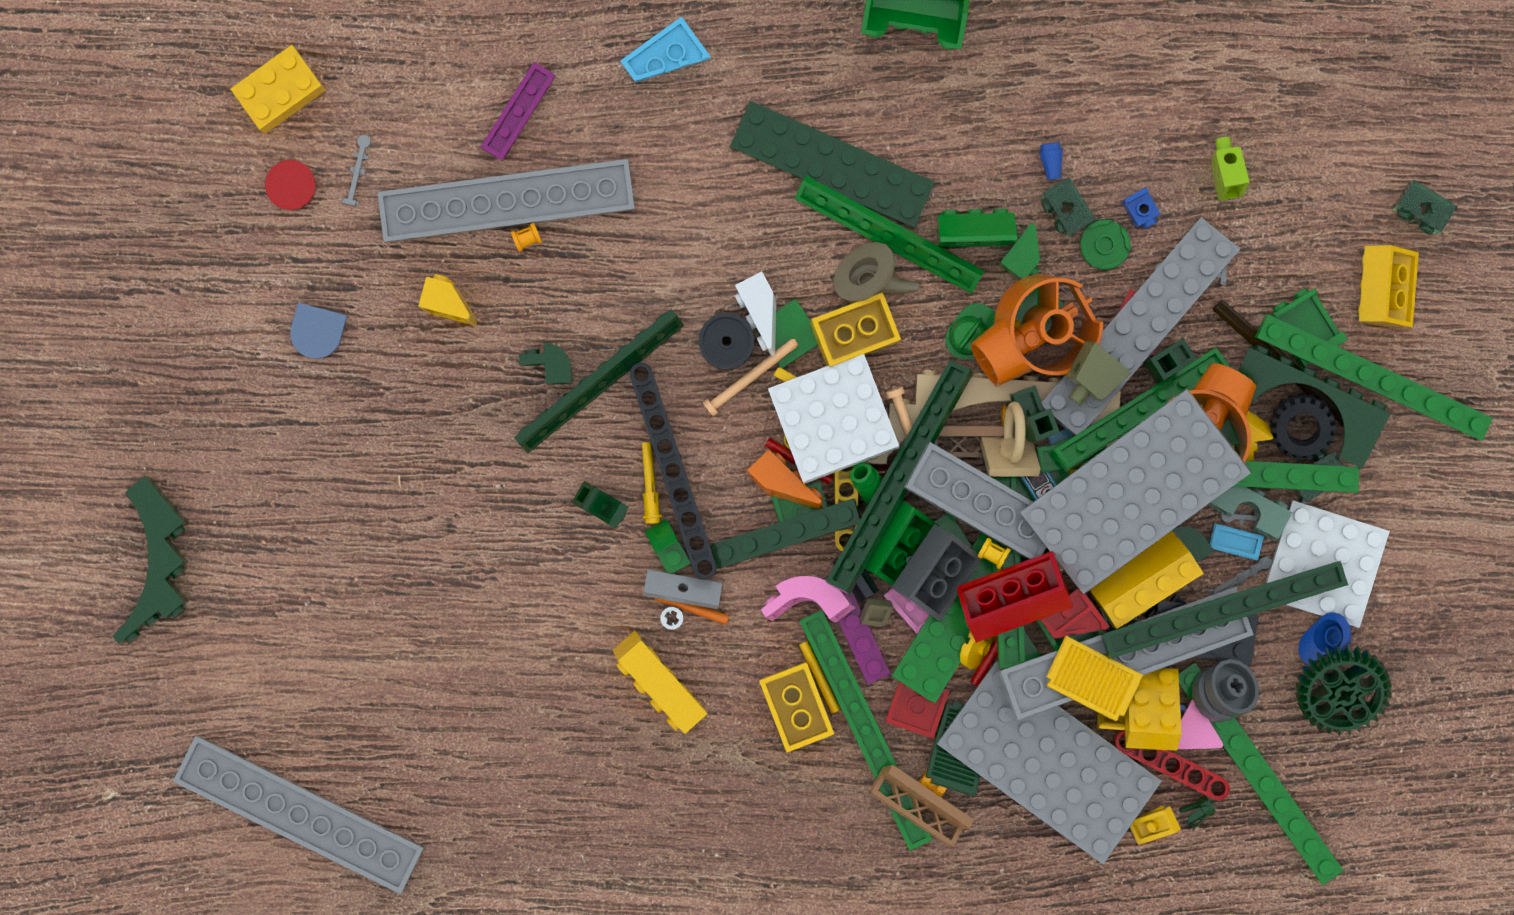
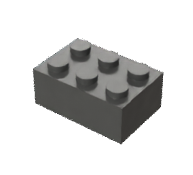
M934 524L891 588L921 611L941 621L958 595L957 586L968 581L982 559L978 558V554L952 533Z

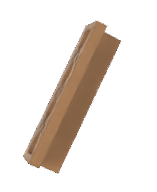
M944 426L938 437H948L955 444L948 453L957 458H983L982 452H979L981 450L980 446L974 452H967L960 444L967 437H974L979 443L981 440L978 437H1004V426ZM953 437L963 438L959 442H957ZM958 447L962 452L953 451Z
M894 765L882 767L869 792L870 795L949 848L954 847L962 830L970 829L974 822L973 818ZM884 780L891 784L892 796L886 797L878 791ZM907 795L910 797L914 809H904L901 805L900 796ZM928 809L931 811L934 823L926 824L923 822L920 810ZM947 822L955 828L950 839L943 835L940 824Z

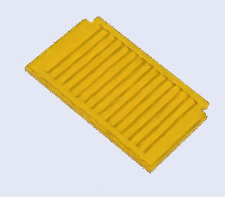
M1068 636L1064 637L1046 678L1050 679L1047 687L1114 721H1118L1119 715L1124 717L1143 677L1139 672L1113 659H1108L1107 656Z

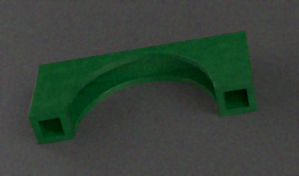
M1256 344L1255 348L1249 346L1238 372L1247 376L1256 385V391L1251 404L1265 391L1287 383L1306 384L1323 391L1337 405L1343 418L1344 440L1339 458L1363 469L1390 416V412L1386 410L1387 405L1375 399L1370 403L1362 399L1364 394L1352 388L1347 392L1339 388L1341 383L1326 377L1325 381L1315 377L1317 372L1303 366L1300 370L1292 366L1294 361L1282 355L1277 359L1269 355L1271 350Z

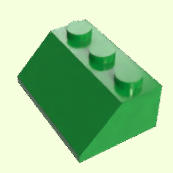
M982 209L968 210V214H957V210H944L942 215L937 216V246L941 248L1013 246L1017 241L1015 214L1008 213V209H993V213H983Z

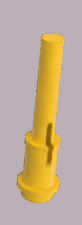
M646 442L642 443L645 493L642 494L645 516H642V519H645V524H658L662 515L659 513V492H655L652 443Z

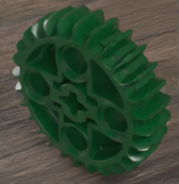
M1347 644L1345 650H1340L1339 646L1336 645L1335 651L1331 652L1326 647L1325 655L1322 656L1317 652V660L1308 659L1310 667L1302 666L1304 674H1298L1299 682L1295 683L1297 690L1295 692L1296 699L1305 719H1309L1312 726L1317 724L1320 731L1326 727L1328 734H1331L1336 729L1339 736L1342 730H1347V733L1351 735V729L1356 728L1358 732H1361L1362 725L1370 728V720L1378 722L1377 713L1385 715L1383 706L1388 707V698L1392 697L1390 676L1383 662L1379 661L1375 654L1370 655L1367 649L1361 653L1360 647L1357 645L1351 651L1350 646ZM1342 665H1353L1347 670H1344ZM1328 670H1334L1332 673H1329V674H1326V673H1325V672H1327ZM1364 675H1370L1368 678L1361 679ZM1319 678L1322 685L1311 691L1315 681ZM1375 690L1371 700L1366 701L1365 695ZM1320 702H1326L1323 705H1317ZM1355 707H1361L1358 710H1353ZM1340 710H1342V711L1344 712V714H1345V715H1334V714H1336L1337 712H1339Z

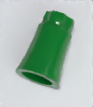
M861 462L856 464L850 472V479L854 488L864 500L866 507L873 498L883 477L870 464Z

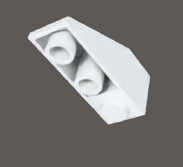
M761 271L736 284L738 294L734 296L741 309L747 308L749 315L745 317L751 329H758L761 336L757 337V340L762 350L768 349L771 356H774L777 300Z

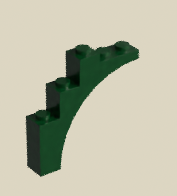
M143 476L125 492L135 506L144 526L148 544V570L145 586L137 606L128 620L112 636L118 644L125 642L130 644L141 635L138 632L145 625L149 628L160 619L159 613L164 619L170 617L177 618L186 610L184 606L189 602L170 580L171 577L173 579L179 577L186 570L184 566L189 563L170 538L176 539L186 530L184 526L189 522L150 476Z

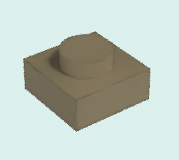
M868 598L859 617L861 623L864 625L885 626L892 612L893 605L890 600Z

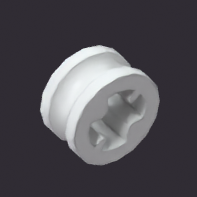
M676 607L666 608L660 616L662 625L670 630L680 627L683 622V614ZM668 611L670 614L672 613L671 611L677 612L676 618L679 619V622L676 625L674 622L672 625L667 624L668 619L665 615Z

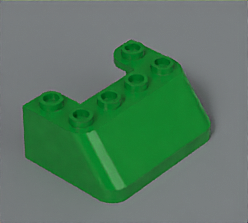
M866 0L861 34L877 38L887 32L889 25L897 29L908 28L922 33H937V42L943 48L948 50L961 49L968 17L969 0Z

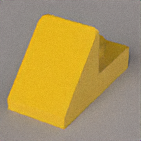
M1248 411L1246 418L1251 431V448L1246 461H1254V451L1258 449L1257 441L1271 440L1273 435L1268 423Z
M1163 806L1156 807L1136 817L1130 826L1138 845L1175 834L1181 830L1170 806L1166 808Z

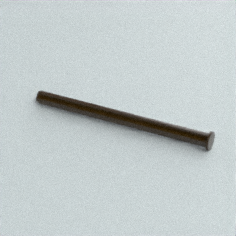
M1221 299L1213 307V311L1251 345L1255 347L1258 344L1271 350L1269 355L1277 359L1280 355L1288 358L1277 347L1255 338L1258 330L1227 302ZM1293 362L1292 366H1294V367H1296V368H1298V369L1301 370V368H1299V367ZM1295 383L1307 395L1312 394L1317 399H1322L1330 408L1334 419L1344 427L1343 418L1337 405L1327 394L1313 386Z

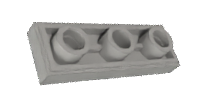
M647 569L643 596L718 609L722 583Z

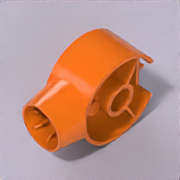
M1036 274L1020 279L1007 289L998 303L994 324L971 343V350L977 363L994 385L1000 386L1032 370L1046 375L1068 374L1086 341L1100 344L1103 333V321L1096 320L1088 305L1093 300L1083 296L1080 288L1083 287L1082 284L1071 279L1053 275ZM1059 282L1062 285L1069 286L1085 316L1082 319L1079 338L1072 334L1074 331L1072 318L1079 314L1077 307L1071 301L1060 309L1058 308ZM1039 287V305L1031 307L1026 312L1023 324L1014 331L1015 317L1019 306L1030 292ZM1051 316L1052 325L1050 330L1046 332L1045 323ZM1069 340L1075 344L1073 349L1064 358L1046 366H1034L1023 356L1044 343L1062 344Z
M1213 363L1210 364L1190 392L1197 402L1203 405L1202 408L1220 431L1225 424L1226 418L1231 422L1239 440V456L1246 462L1251 448V431L1246 415L1256 391V385L1242 373L1228 366Z

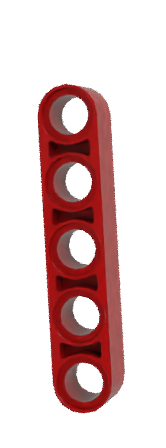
M1119 730L1114 734L1113 745L1122 753L1212 799L1223 800L1229 795L1230 785L1224 778L1169 750L1154 749V756L1149 760H1145L1142 756L1143 749L1122 748L1120 746L1119 740L1125 735V730ZM1169 758H1175L1177 761V767L1173 771H1167L1165 768V762ZM1197 769L1200 773L1199 780L1195 783H1190L1188 774L1191 770ZM1215 781H1220L1223 787L1222 791L1219 794H1212L1211 785Z

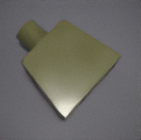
M1086 341L1067 374V378L1076 385L1068 397L1079 406L1083 404L1088 396L1094 400L1101 401L1126 379L1131 372L1096 342Z

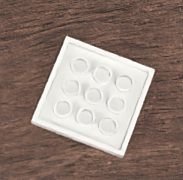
M864 354L768 388L803 484L900 448Z
M1291 500L1288 510L1293 513L1279 537L1272 559L1273 563L1265 583L1341 561L1348 582L1347 586L1286 605L1319 616L1331 612L1339 613L1346 618L1350 626L1360 628L1390 531Z

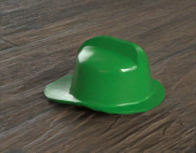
M979 303L965 307L946 333L945 344L948 351L960 360L975 358L971 350V343L994 324L995 312L990 307Z

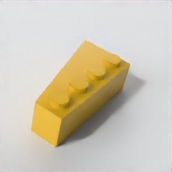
M636 630L613 649L618 660L616 664L618 669L625 676L630 674L636 680L633 682V685L642 695L645 692L648 693L652 698L649 701L659 713L663 710L669 716L666 721L675 731L680 729L686 734L707 715L705 708L683 683L678 681V678L668 666L661 663L660 658L653 649L643 643L641 636Z

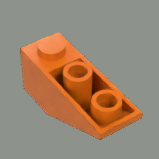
M770 450L766 451L747 470L749 478L766 494L817 510L823 509L822 495L814 487L809 489L803 484L800 473L796 470L792 472L786 467L787 461L778 452L774 455Z

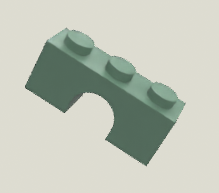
M1231 487L1207 505L1227 517H1231L1239 505L1251 506L1257 516L1252 530L1274 542L1281 536L1293 513L1287 510L1288 505L1279 500L1272 502L1265 498L1266 494L1256 488L1250 490L1246 487Z

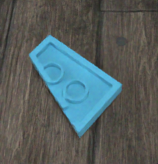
M680 17L620 62L636 83L709 60L711 56L684 19Z

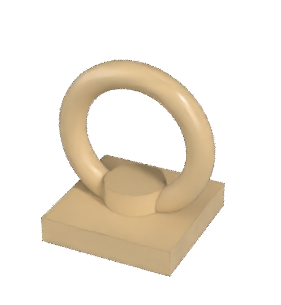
M1011 402L1005 412L1004 437H981L980 447L988 476H1039L1041 468L1033 442L1025 439V417L1022 406L1018 402ZM1014 420H1015V437H1014Z

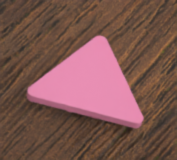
M1192 699L1181 718L1182 735L1178 749L1222 748L1223 743L1209 719L1200 713Z

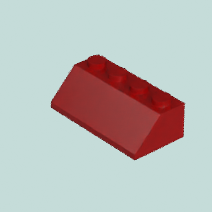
M1053 551L957 586L966 623L976 643L1073 607L1067 585Z

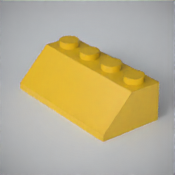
M1170 531L1089 591L1113 629H1118L1204 573L1186 546L1173 531Z

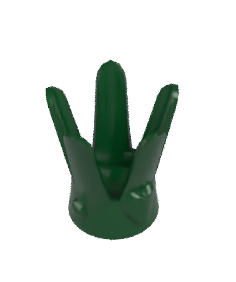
M1204 795L1197 802L1180 807L1179 812L1185 813L1197 809L1187 820V825L1190 826L1201 819L1193 827L1192 830L1194 831L1207 816H1212L1213 813H1216L1212 804L1217 802V800L1210 802Z

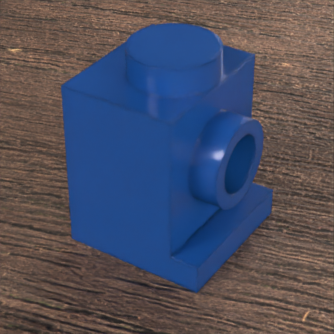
M1147 187L1121 202L1136 229L1140 226L1146 229L1158 222L1156 217L1160 215L1158 208L1148 193ZM1145 205L1148 208V212L1145 214L1141 213L1139 206Z

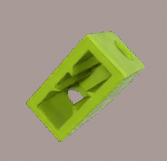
M1230 137L1218 138L1215 140L1217 150L1214 152L1211 160L1218 201L1243 197L1250 182L1241 147H1232Z

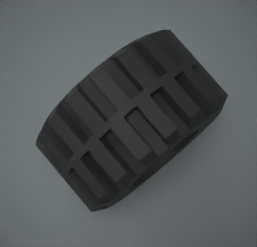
M1298 393V396H1293V394L1287 396L1288 399L1285 401L1282 399L1279 402V406L1274 408L1273 415L1270 417V430L1273 435L1274 444L1277 445L1279 451H1283L1289 458L1292 456L1302 461V458L1312 460V457L1315 455L1318 457L1323 455L1322 451L1328 450L1330 442L1334 441V432L1336 431L1335 419L1328 405L1322 399H1317L1312 394L1308 396L1304 395V393ZM1301 413L1314 416L1318 422L1316 433L1305 440L1291 437L1287 430L1290 419Z

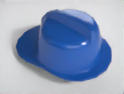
M1335 612L1326 613L1305 632L1299 643V655L1302 661L1310 665L1308 659L1317 660V652L1322 656L1325 655L1326 647L1333 652L1336 649V645L1339 646L1340 650H1345L1346 645L1351 644L1352 628L1344 616Z

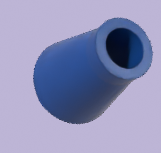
M1060 142L1040 145L1038 153L1047 180L1062 178L1063 148L1060 147Z

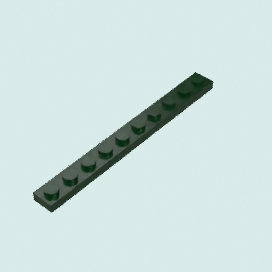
M949 360L825 581L830 586L849 595L852 592L908 492L904 486L926 445L929 442L935 443L974 374L971 369Z
M1337 561L1103 633L1101 637L1108 659H1112L1348 585L1341 561Z

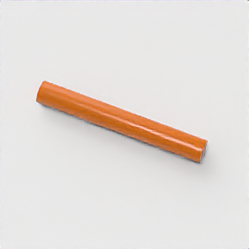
M658 598L654 599L725 625L729 618V615L707 607Z

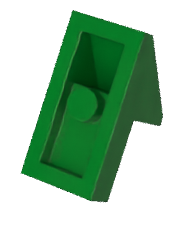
M667 519L645 531L667 573L673 574L691 564Z

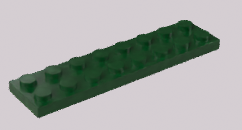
M752 101L749 102L730 145L731 149L803 180L807 175L866 208L913 229L935 183L930 179Z

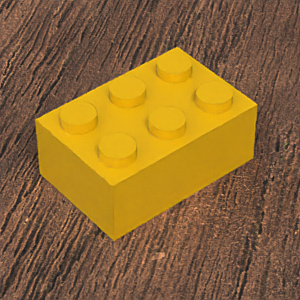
M293 45L230 88L258 129L264 134L326 91Z
M883 292L864 301H859L813 318L809 322L825 365L829 367L862 354L868 355L897 344L901 340Z
M807 662L759 679L786 753L834 735Z
M1161 668L1143 675L1124 715L1126 748L1177 751L1182 735L1178 669Z

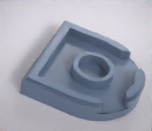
M298 302L290 331L291 341L295 349L302 355L312 359H321L329 356L337 350L341 343L348 316Z

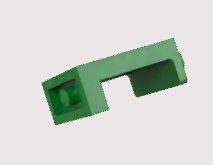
M1306 287L1294 294L1293 296L1296 300L1288 305L1286 301H1283L1272 308L1274 313L1270 316L1333 345L1339 346L1348 340L1343 331H1338L1316 295L1318 293L1316 288L1308 291ZM1292 355L1300 368L1310 363Z

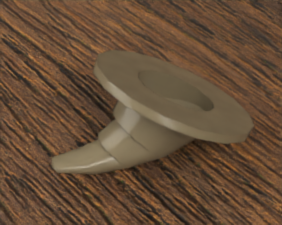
M879 242L866 243L852 250L836 269L833 280L835 292L843 300L849 302L864 301L882 292L883 294H902L918 291L920 284L916 281L899 279L893 274L896 264L894 252L886 244Z

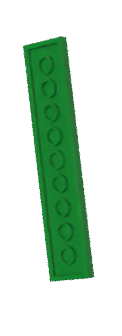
M1019 476L1016 477L1017 493L1034 502ZM981 532L971 549L979 554L985 541L990 537ZM1020 555V563H1022L1025 557ZM982 558L966 583L994 573L993 563ZM959 594L941 621L936 620L930 615L927 617L891 677L933 704L936 703L961 663L960 652L963 644H968L971 639L968 637L970 630L966 623Z

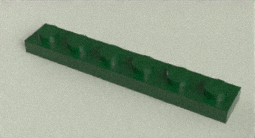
M851 499L710 545L717 569H721L855 526L860 521L861 516L856 500Z

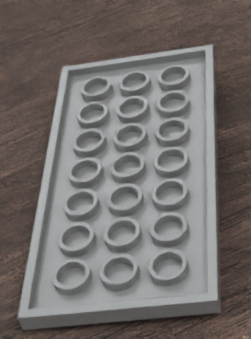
M1185 389L1024 508L1020 513L1049 551L1054 552L1056 560L1080 591L1085 594L1248 476L1251 470L1191 392Z
M995 661L936 744L1101 864H1104L1162 781L1059 706L1016 720L999 671L1003 669H998V662Z

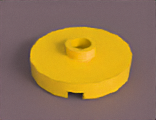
M970 631L968 637L971 639L969 643H964L961 648V664L970 670L977 668L988 653L996 636L976 643Z

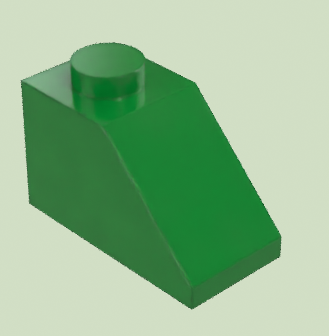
M1032 222L999 264L1000 267L1018 281L1027 276L1036 275L1040 270L1036 267L1040 262L1036 225Z

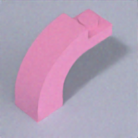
M799 576L787 579L776 585L775 587L781 595L769 598L765 602L766 606L761 611L767 619L774 621L795 604L803 601H812L818 603L828 618L836 623L856 607L843 591L830 586L825 582L826 580L812 576Z

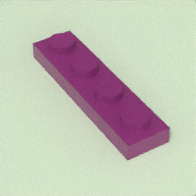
M533 62L481 145V149L503 162L556 78V75Z
M853 592L850 595L845 593L856 608L838 622L867 684H870L891 673L869 626L862 624L859 617L862 611Z

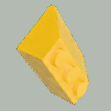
M1392 245L1365 246L1362 258L1363 276L1360 283L1361 300L1358 308L1359 322L1413 328L1419 252Z
M434 274L433 278L426 277L418 307L428 314L473 326L477 325L475 316L460 290L454 286L455 283L452 280Z

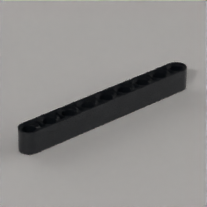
M637 363L630 370V379L693 570L699 578L707 579L715 574L716 562L654 374L647 364ZM639 368H644L649 373L648 378L643 382L637 381L634 376ZM647 392H653L657 398L656 402L651 406L645 405L642 401L644 394ZM655 416H661L664 419V426L660 430H655L650 426L651 419ZM663 440H669L672 443V450L668 454H662L658 450V445ZM671 464H677L680 467V474L676 478H669L666 474V469ZM678 488H685L687 490L688 498L686 501L677 502L675 500L674 492ZM686 512L695 514L696 523L693 526L688 527L683 524L682 516ZM694 536H700L704 540V547L699 551H695L690 547V540ZM702 560H708L712 564V571L707 575H703L698 571V564Z

